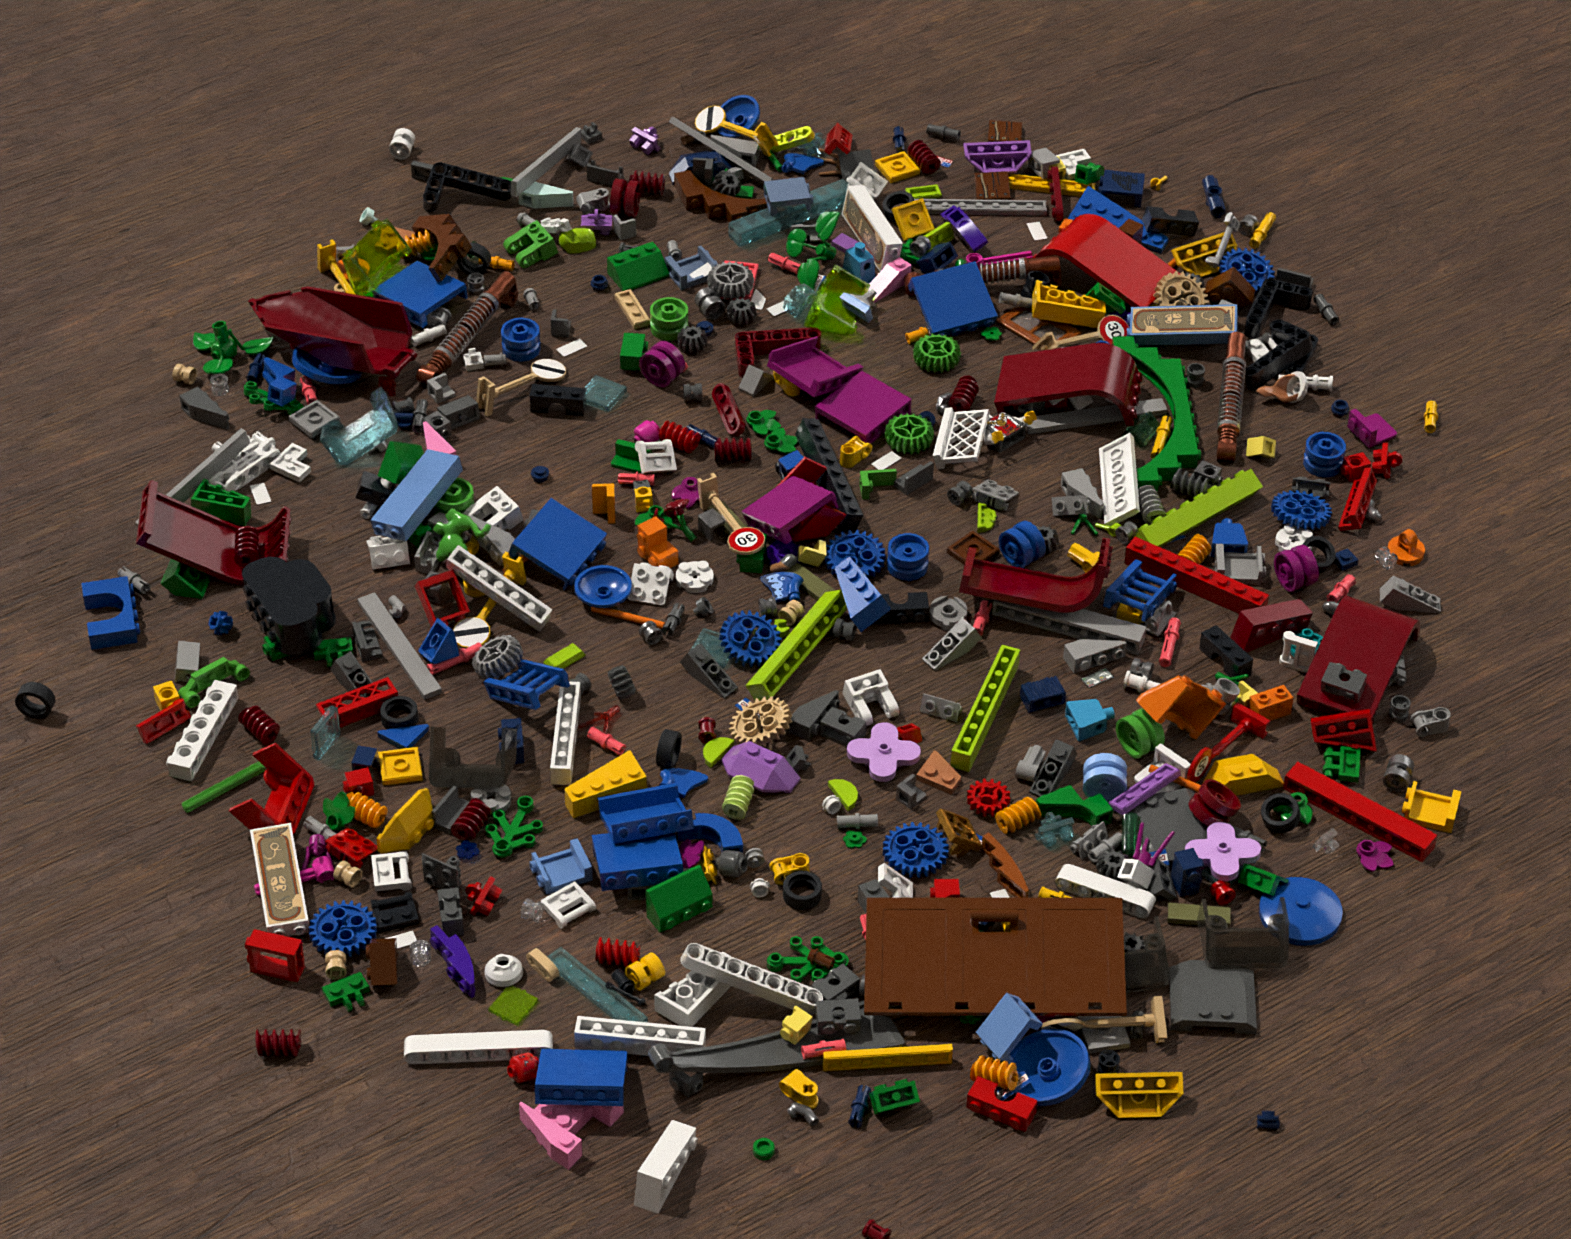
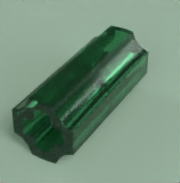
M1137 813L1124 814L1122 817V853L1128 854V857H1133L1141 823V816H1138Z

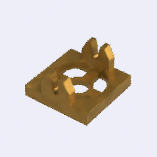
M941 808L936 812L939 819L937 823L938 830L943 828L949 841L954 843L949 851L951 855L956 854L959 858L970 849L978 852L982 848V844L968 818Z

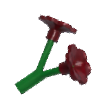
M677 499L674 502H669L664 510V514L670 518H678L681 526L664 521L663 518L658 517V508L655 509L653 517L656 516L666 526L681 530L691 542L697 538L686 525L683 515L689 499Z

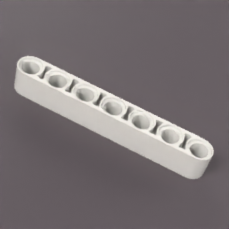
M690 943L681 956V964L686 969L792 1010L795 1006H798L809 1015H813L815 1013L816 1001H823L822 993L817 989L698 943Z
M547 1030L411 1035L404 1040V1060L409 1064L504 1061L527 1052L539 1059L541 1049H553V1035Z

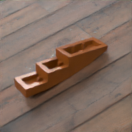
M989 832L983 835L981 850L990 857L989 866L997 872V882L1015 898H1028L1029 889L1012 857Z

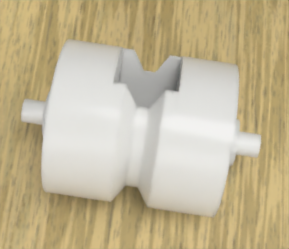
M406 128L396 130L389 146V153L399 160L408 158L415 142L414 133Z

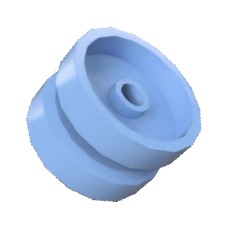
M1100 753L1089 757L1085 761L1083 766V792L1086 797L1101 794L1109 803L1127 790V765L1122 758L1111 753Z

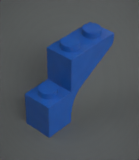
M268 357L264 358L262 376L269 383L267 400L280 406L293 401L296 395L297 384L295 383V369Z

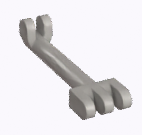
M1232 212L1227 213L1224 219L1227 228L1216 256L1207 257L1205 260L1211 268L1219 267L1232 232H1237L1240 222Z

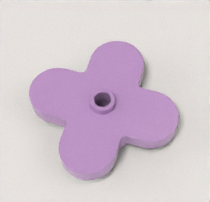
M890 723L876 724L871 730L870 739L857 738L850 741L847 745L848 758L855 763L868 765L870 776L879 782L892 780L896 775L898 767L916 764L920 760L921 754L920 747L915 742L898 740V730Z
M1225 822L1211 824L1207 828V839L1191 840L1185 846V850L1194 848L1198 857L1203 860L1204 867L1208 866L1213 877L1220 881L1235 879L1239 874V866L1254 863L1261 856V846L1257 841L1250 838H1236L1234 828Z

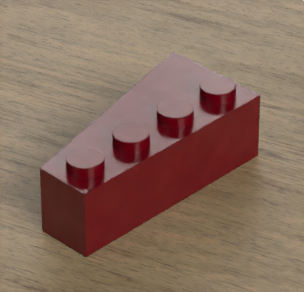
M1300 599L1242 610L1230 638L1248 653L1283 638V634L1286 631L1296 633L1307 628L1313 612Z

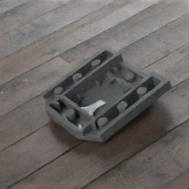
M1183 788L1157 793L1125 815L1118 813L1134 849L1136 848L1141 822L1144 823L1140 850H1142L1145 838L1148 837L1149 842L1146 851H1157L1171 831L1175 832L1164 848L1168 856V866L1173 865L1174 852L1185 850V846L1189 841L1207 839V828L1209 826L1202 823L1191 812L1188 805L1195 792Z
M1188 960L1169 967L1171 1030L1192 1031L1193 1026L1235 1028V1033L1256 1034L1257 1023L1253 970L1234 962Z

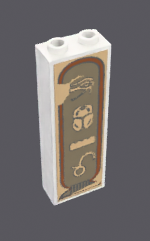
M864 185L848 186L842 216L858 240L865 244V249L874 257V264L881 272L888 263L900 257L903 243Z
M291 823L251 829V841L267 932L283 936L309 933V921Z

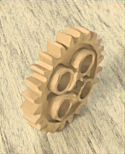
M1177 271L1173 275L1171 272L1167 276L1164 275L1154 288L1156 292L1153 296L1157 298L1154 303L1159 304V306H1191V303L1193 305H1207L1209 301L1205 300L1208 294H1203L1206 288H1200L1202 282L1196 283V277L1191 279V274L1189 273L1185 276L1183 271L1180 275Z
M773 696L768 700L766 697H763L762 701L756 698L755 703L749 701V706H741L743 710L736 711L738 716H732L733 722L729 723L731 726L729 728L731 736L737 745L751 741L766 747L767 742L773 744V739L779 740L780 734H786L784 729L790 728L789 724L792 723V714L784 700L780 701L779 698L774 700Z

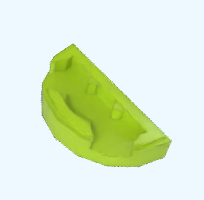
M978 503L977 533L986 532L995 526L996 513L988 508L986 504Z
M719 737L706 743L703 748V757L706 765L712 768L732 748L734 740L727 737Z
M843 779L829 780L828 787L836 797H839L846 810L850 811L853 809L858 799L856 787Z

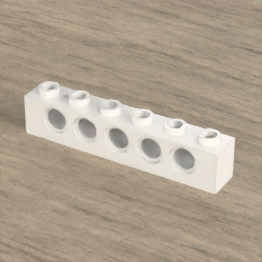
M458 545L448 557L447 569H453L460 578L539 632L551 618L553 609Z
M214 680L211 687H208L203 701H200L197 712L192 715L189 726L184 729L181 740L176 743L173 754L167 759L166 766L169 770V776L188 781L194 779L238 700L237 685Z
M569 682L570 687L568 688L560 686L550 766L551 784L571 785L581 702L580 682Z
M577 1016L574 1032L575 1049L627 1051V1054L648 1056V1050L652 1046L662 1043L668 1051L677 1052L685 1049L705 1047L706 1028Z

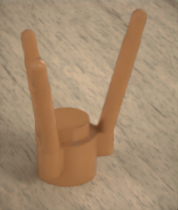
M818 149V151L827 154L824 149ZM830 154V156L838 160L817 157L823 159L824 162L837 164L836 169H839V171L820 172V176L842 175L838 154Z

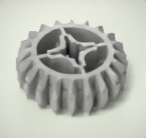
M729 261V263L722 262L721 265L716 264V267H712L711 271H709L707 278L708 287L712 288L719 298L723 297L724 300L730 298L731 301L733 298H744L746 294H750L754 283L752 270H749V267L744 266L743 263L737 264V261L735 263Z
M511 635L497 636L495 639L485 643L483 647H479V651L475 652V656L472 658L473 668L477 675L484 680L488 678L498 679L502 675L505 676L511 669L516 668V664L520 663V659L523 657L522 646Z

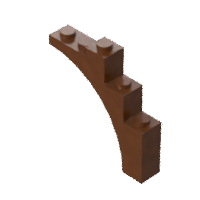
M691 170L674 173V187L686 210L703 207L708 219L725 216L731 228L747 225V220L770 216L765 199H745L721 194L703 185L693 175Z
M450 214L419 216L411 227L417 237L418 232H421L424 236L425 230H427L433 236L434 241L438 243L436 256L428 268L437 282L442 281L459 258H464L472 248L465 234L462 233Z

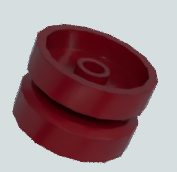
M615 178L610 196L611 215L621 216L624 212L626 217L636 218L641 198L640 181L630 180L627 184L625 179Z
M1212 779L1205 780L1200 786L1199 792L1195 793L1188 803L1191 812L1207 826L1216 822L1229 823L1230 817L1235 816L1241 807L1240 800L1235 793L1224 784Z

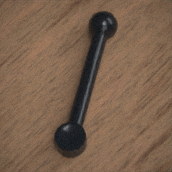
M606 982L605 984L607 989L614 990L638 1002L640 1006L646 1003L644 998H638L614 986L611 982Z

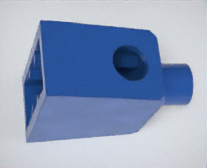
M1229 518L1223 519L1221 523H1216L1210 556L1214 557L1216 544H1223L1224 552L1247 553L1248 541L1243 526L1240 523H1233Z

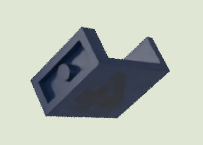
M1105 170L1104 176H1100L1098 192L1105 196V193L1135 196L1134 207L1141 208L1145 174Z

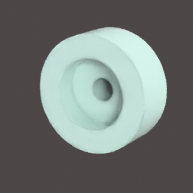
M367 207L360 217V222L364 225H368L370 222L375 224L378 218L374 217V210Z

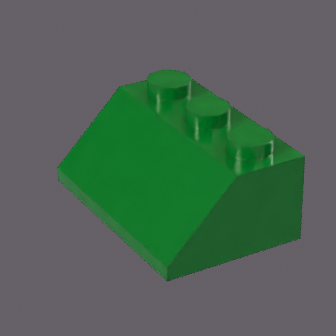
M653 241L607 257V274L622 291L633 290L669 277L661 250Z
M390 441L378 476L392 483L400 484L424 454L422 446Z
M170 559L160 584L176 596L201 599L205 594L211 575Z
M700 865L646 890L647 918L659 933L667 929L669 930L684 921H688L692 917L706 912L713 907V894Z

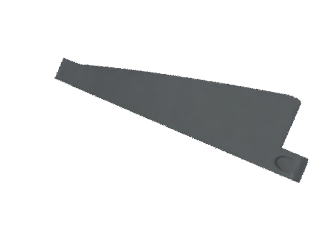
M864 1001L859 1002L861 1015L860 1032L845 1033L842 1030L835 1031L831 1035H818L815 1019L812 1020L811 1030L796 1045L783 1039L780 1031L736 1042L685 1049L677 1052L668 1051L666 1046L660 1043L648 1050V1056L659 1073L682 1071L701 1073L766 1072L823 1065L822 1056L803 1059L801 1053V1046L817 1044L822 1040L829 1042L844 1039L846 1050L902 1047L905 1040L889 1015H864ZM889 1005V1009L902 1007V1005ZM832 1047L823 1048V1049H817V1050H815V1051L824 1050V1049H831Z

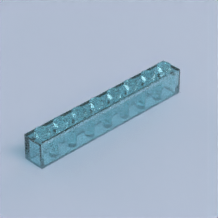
M841 179L810 191L809 194L813 195V204H811L810 211H807L805 204L777 207V215L770 216L769 210L766 208L729 223V237L741 247L788 229L791 225L801 224L819 217L824 212H831L842 208L848 183Z

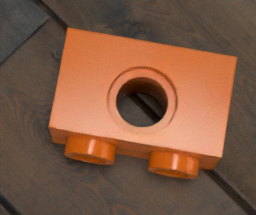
M1284 685L1251 695L1248 708L1271 721L1291 714L1294 697Z

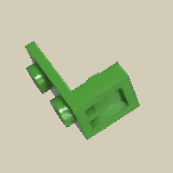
M896 469L860 471L859 486L862 500L869 499L873 486L894 485V481L897 478Z

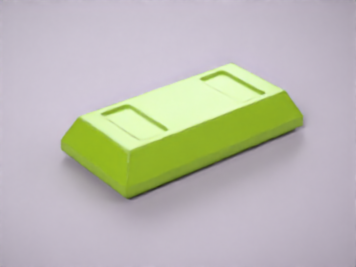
M938 184L905 189L914 199H937L942 196Z
M572 643L548 657L543 663L564 669L586 656V654Z

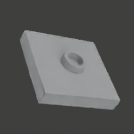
M315 400L289 415V421L309 437L314 438L339 423L340 417L320 401Z
M1078 1016V1019L1088 1021L1091 1019L1120 1018L1122 1016ZM1125 1027L1080 1029L1089 1054L1104 1050L1130 1048V1041Z

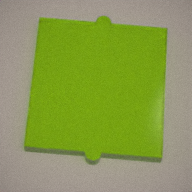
M513 985L507 986L488 1008V1011L501 1017V1020H507L518 1026L536 1005L538 998L527 993L526 990H521Z

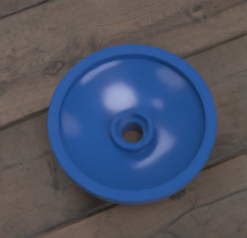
M749 95L732 97L721 106L726 113L725 121L752 130L760 116L758 102ZM724 128L717 130L723 137L737 138L743 136Z
M598 565L584 570L578 575L574 584L576 596L583 603L596 608L616 606L624 602L632 590V582L629 575L622 569L609 565Z

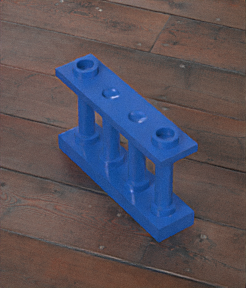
M1135 559L1106 590L1103 606L1110 609L1115 603L1120 602L1143 611L1141 621L1145 622L1150 616L1154 615L1155 610L1171 593L1175 592L1177 588V582H1175L1177 574L1173 573L1166 581L1143 572L1141 569L1142 561ZM1142 579V580L1148 581V582H1150V583L1156 584V585L1161 586V587H1160V588H1157V587H1155V586L1149 585V584L1144 583V582H1141V581H1139V580ZM1132 587H1136V588H1138V589L1144 590V591L1149 592V593H1152V594H1154V595L1151 596V595L1145 594V593H1143V592H1140V591H1137V590H1135V589H1132ZM1126 594L1134 598L1140 599L1142 601H1145L1147 603L1144 604L1131 598L1125 597L1123 595Z
M520 659V663L517 664L519 669L503 680L488 678L483 681L491 699L533 710L541 706L539 696L553 686L570 687L568 674L564 669Z

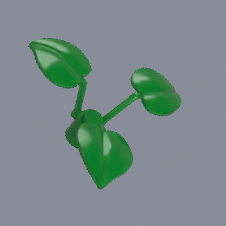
M824 212L818 217L815 230L819 233L818 238L823 243L817 247L805 243L807 234L802 229L792 230L787 237L786 250L789 256L798 257L803 251V246L816 250V254L819 256L807 259V263H802L799 266L798 280L806 289L813 291L815 289L820 269L817 261L832 260L836 256V248L831 246V243H828L826 240L833 234L840 215L839 212Z
M217 321L212 324L214 333L201 334L195 332L193 336L194 347L200 351L211 349L212 344L218 340L220 360L214 359L206 362L203 366V371L206 374H222L232 368L233 361L232 359H224L222 342H226L229 335L243 351L245 350L246 354L249 355L265 352L274 340L273 336L245 342L242 346L233 335L232 330H228L225 321Z

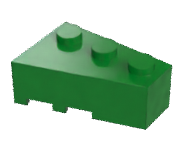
M205 478L191 497L192 507L234 525L246 526L251 518L250 497L233 490L228 492L219 484L216 486L210 484L209 480Z

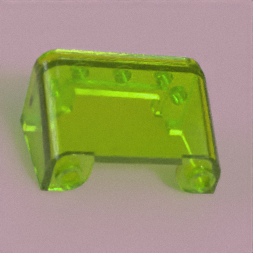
M387 218L382 221L376 220L366 235L352 249L350 248L342 254L344 256L342 258L343 265L356 295L363 296L375 290L380 285L378 280L393 265L397 264L401 257L408 256L412 252V249Z
M835 264L819 286L804 326L844 336L853 335L858 327L856 320H854L856 315L842 306L839 297L844 292L862 296L869 291L871 285Z

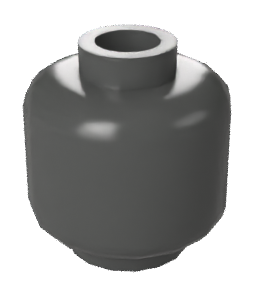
M725 850L716 859V868L724 877L738 878L747 870V858L740 851Z

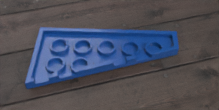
M1087 186L1068 219L1074 220L1083 214H1094L1105 218L1117 228L1128 219L1143 224L1141 219L1090 186ZM1143 224L1141 245L1146 249L1162 253L1168 243V237L1162 233L1147 232Z

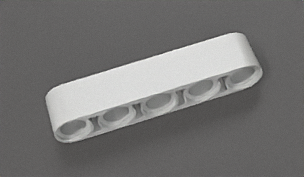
M1071 864L1063 865L1055 879L1057 888L1082 898H1122L1123 912L1138 918H1147L1156 902V897L1146 890Z

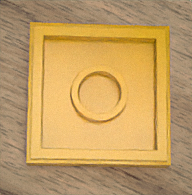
M905 151L875 160V166L890 183L920 174V169Z
M923 198L891 209L903 241L929 233L935 229Z
M418 747L378 752L383 786L423 781Z

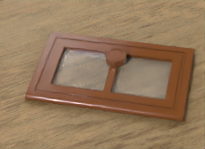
M1023 307L1012 308L996 320L997 323L1034 345L1047 332H1053L1056 341L1082 334L1081 331L1067 323L1032 318V309Z

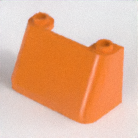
M1178 675L1141 693L1136 699L1140 706L1157 723L1162 724L1166 719L1174 722L1180 729L1183 730L1185 728L1194 739L1201 735L1226 705L1221 699L1223 695L1219 691L1201 686L1193 682L1186 675L1183 677Z

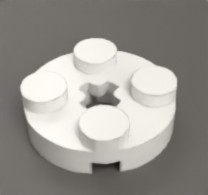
M1286 524L1276 534L1275 545L1279 547L1280 552L1290 550L1292 547L1302 545L1313 533L1310 530H1305L1301 527L1297 529L1296 526L1290 527V524Z
M706 561L682 562L676 571L677 586L685 588L686 592L689 593L704 592L714 581L713 570Z

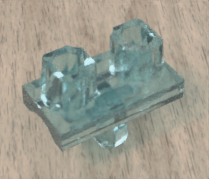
M815 133L814 139L811 142L797 147L799 149L803 148L808 157L813 154L820 157L823 154L818 149L824 145L825 137L822 133Z
M1047 812L1045 815L1046 819L1041 820L1042 826L1038 828V833L1035 834L1036 839H1041L1045 847L1056 844V834H1060L1064 842L1069 841L1074 837L1072 829L1074 820L1072 817L1061 820L1060 815L1054 816L1052 812Z

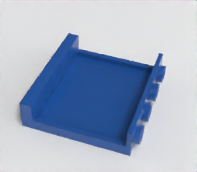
M420 261L412 263L372 290L373 298L403 303L408 320L422 328L428 325L426 317L428 314L457 295L465 299L468 296L465 283L449 275H446L442 281L437 282L428 269L429 266Z
M976 261L910 279L908 284L910 292L914 291L931 334L957 336L964 331L972 332L979 327H990L997 319L998 315Z
M550 498L512 542L509 555L515 558L520 553L565 582L563 586L565 591L569 585H574L578 577L577 575L586 570L587 563L594 561L597 551L604 549L607 543L605 541L607 533Z
M676 783L597 797L599 816L614 844L694 829L692 810H686L682 804Z
M609 833L592 835L593 855L596 857L602 891L657 885L683 872V863L675 833L616 844L613 843Z
M541 1049L535 1082V1104L623 1106L625 1074L627 1072V1051Z

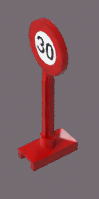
M1237 702L1233 706L1230 721L1238 724V726L1212 749L1205 747L1196 755L1189 767L1187 779L1195 783L1199 781L1207 771L1211 760L1226 749L1242 733L1250 731L1262 739L1265 738L1268 734L1266 727L1270 724V720Z

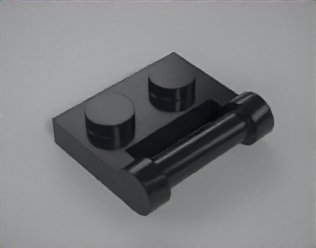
M411 891L405 892V895L378 901L377 899L370 900L373 916L376 918L378 933L419 924ZM407 903L405 906L379 911L380 908Z

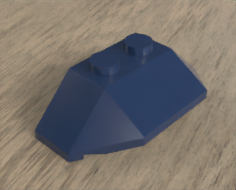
M714 150L684 154L679 157L670 170L669 177L672 185H674V173L691 170L693 173V158L713 159V177L720 171H725L726 168H734L735 165Z

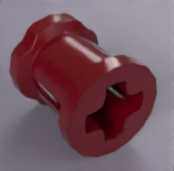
M711 717L701 718L698 722L700 728L698 738L700 742L708 743L716 738L714 733L716 721Z
M870 1219L864 1226L862 1236L864 1238L869 1237L870 1239H889L892 1231L889 1228L884 1229L876 1224L874 1219Z

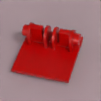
M349 828L325 840L327 852L339 860L342 859V861L350 863L352 868L357 867L360 869L363 865L361 860L377 851V845L371 840L365 839L357 834L355 830Z

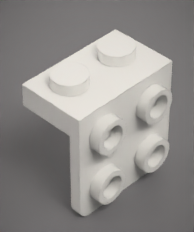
M862 162L859 163L852 175L846 179L849 182L848 186L864 185L873 200L879 196L888 183L887 180Z
M381 536L370 537V540H367L372 569L410 564L407 541L389 537L382 538Z
M634 563L631 577L632 590L628 599L634 602L663 606L666 602L669 581L673 582L674 573L672 569L663 565L656 567L648 563Z
M1160 743L1155 747L1154 761L1135 775L1134 781L1138 783L1151 774L1148 772L1151 764L1161 767L1165 763L1179 769L1180 777L1187 779V773L1191 764ZM1171 782L1155 794L1178 790L1181 785Z

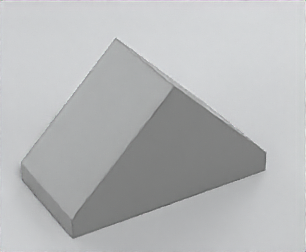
M749 365L738 390L754 397L774 377L770 373Z

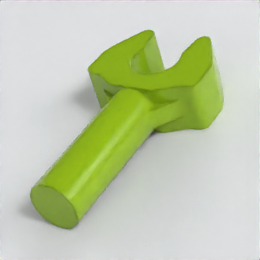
M774 620V625H777L775 631H780L779 637L787 636L790 633V627H787V620Z

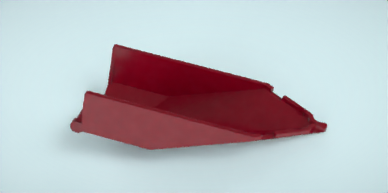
M309 286L302 287L301 292L291 294V291L288 290L265 295L259 299L251 298L248 301L266 330L329 366L372 374H385L396 379L400 375V371L410 361H414L417 358V353L412 349H408L413 331L401 302Z

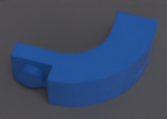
M695 813V820H693L694 829L676 832L678 841H684L687 838L689 840L707 839L716 843L721 853L725 850L743 853V842L738 829L727 819L714 814Z

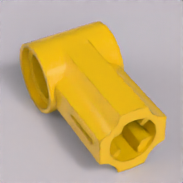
M1074 543L1068 550L1067 556L1082 565L1086 573L1095 565L1100 552L1092 553L1080 544Z

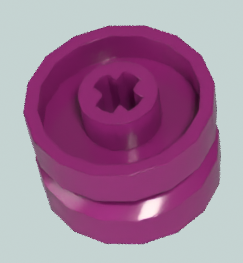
M659 341L641 356L639 367L644 377L651 384L657 387H666L684 371L685 360L681 352L673 344L667 341Z
M1304 544L1292 547L1290 550L1278 552L1275 555V573L1285 590L1289 592L1301 589L1302 586H1309L1318 581L1319 571L1316 559L1312 551Z

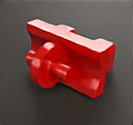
M1382 443V449L1373 450L1374 462H1372V469L1374 475L1383 473L1385 478H1390L1391 466H1399L1403 460L1402 455L1396 451L1388 452V443Z
M490 876L483 889H481V883L479 882L467 885L465 889L468 895L467 899L470 901L477 899L470 914L475 916L478 911L486 916L489 915L494 904L485 898L488 897L496 902L502 892V889L493 884L495 878Z

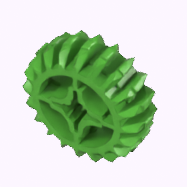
M933 333L931 336L925 335L924 338L921 337L919 341H916L913 349L914 362L917 363V366H921V370L927 369V372H949L950 369H954L958 365L961 358L960 345L952 337H947L946 334L944 336L940 334L934 335Z
M899 414V417L894 416L892 420H889L885 427L887 445L891 446V449H896L897 453L902 451L904 454L906 452L911 453V455L913 452L919 454L920 450L925 451L926 448L930 447L934 436L931 422H928L927 418H922L921 415Z

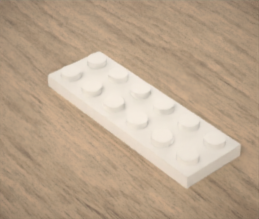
M1131 433L1099 448L1104 524L1106 526L1120 523L1140 512L1134 437Z

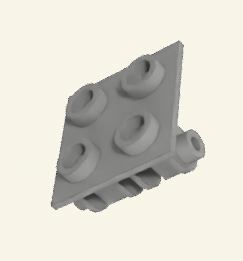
M986 480L972 488L974 491L972 498L976 502L986 505L990 502V507L994 506V508L1001 511L1007 510L1009 503L1006 502L1019 494V492L1014 491V488L997 485V482L993 480Z

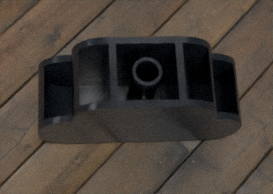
M278 557L261 558L244 567L242 577L244 582L243 592L247 599L245 601L246 607L249 612L252 611L255 621L260 623L263 633H267L271 643H275L278 650L287 655H300L317 648L322 642V633L330 630L336 623L331 587L317 567L308 560L297 559L285 562Z

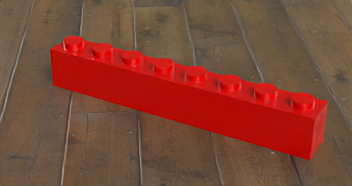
M1134 537L1126 547L1124 564L1130 565L1135 559L1142 561L1141 569L1143 572L1166 581L1173 573L1177 574L1175 581L1177 582V587L1240 614L1242 610L1268 605V594L1138 537Z
M1297 762L1285 775L1284 790L1290 793L1301 792L1305 794L1308 802L1378 840L1390 844L1395 849L1422 863L1435 848L1437 834L1300 762Z

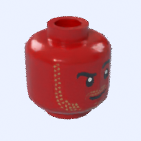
M529 1052L511 1057L507 1066L509 1077L513 1078L517 1083L536 1079L539 1059Z

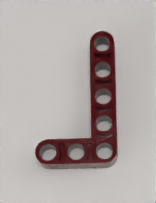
M796 328L737 333L735 335V355L738 375L743 378L748 366H754V355L770 354L772 350L815 336L818 337L815 347L820 349L821 331L818 328Z

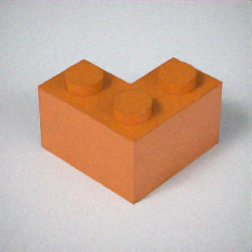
M655 516L637 525V552L640 557L644 558L651 566L659 567L663 565L672 568L678 565V550L667 541V526Z

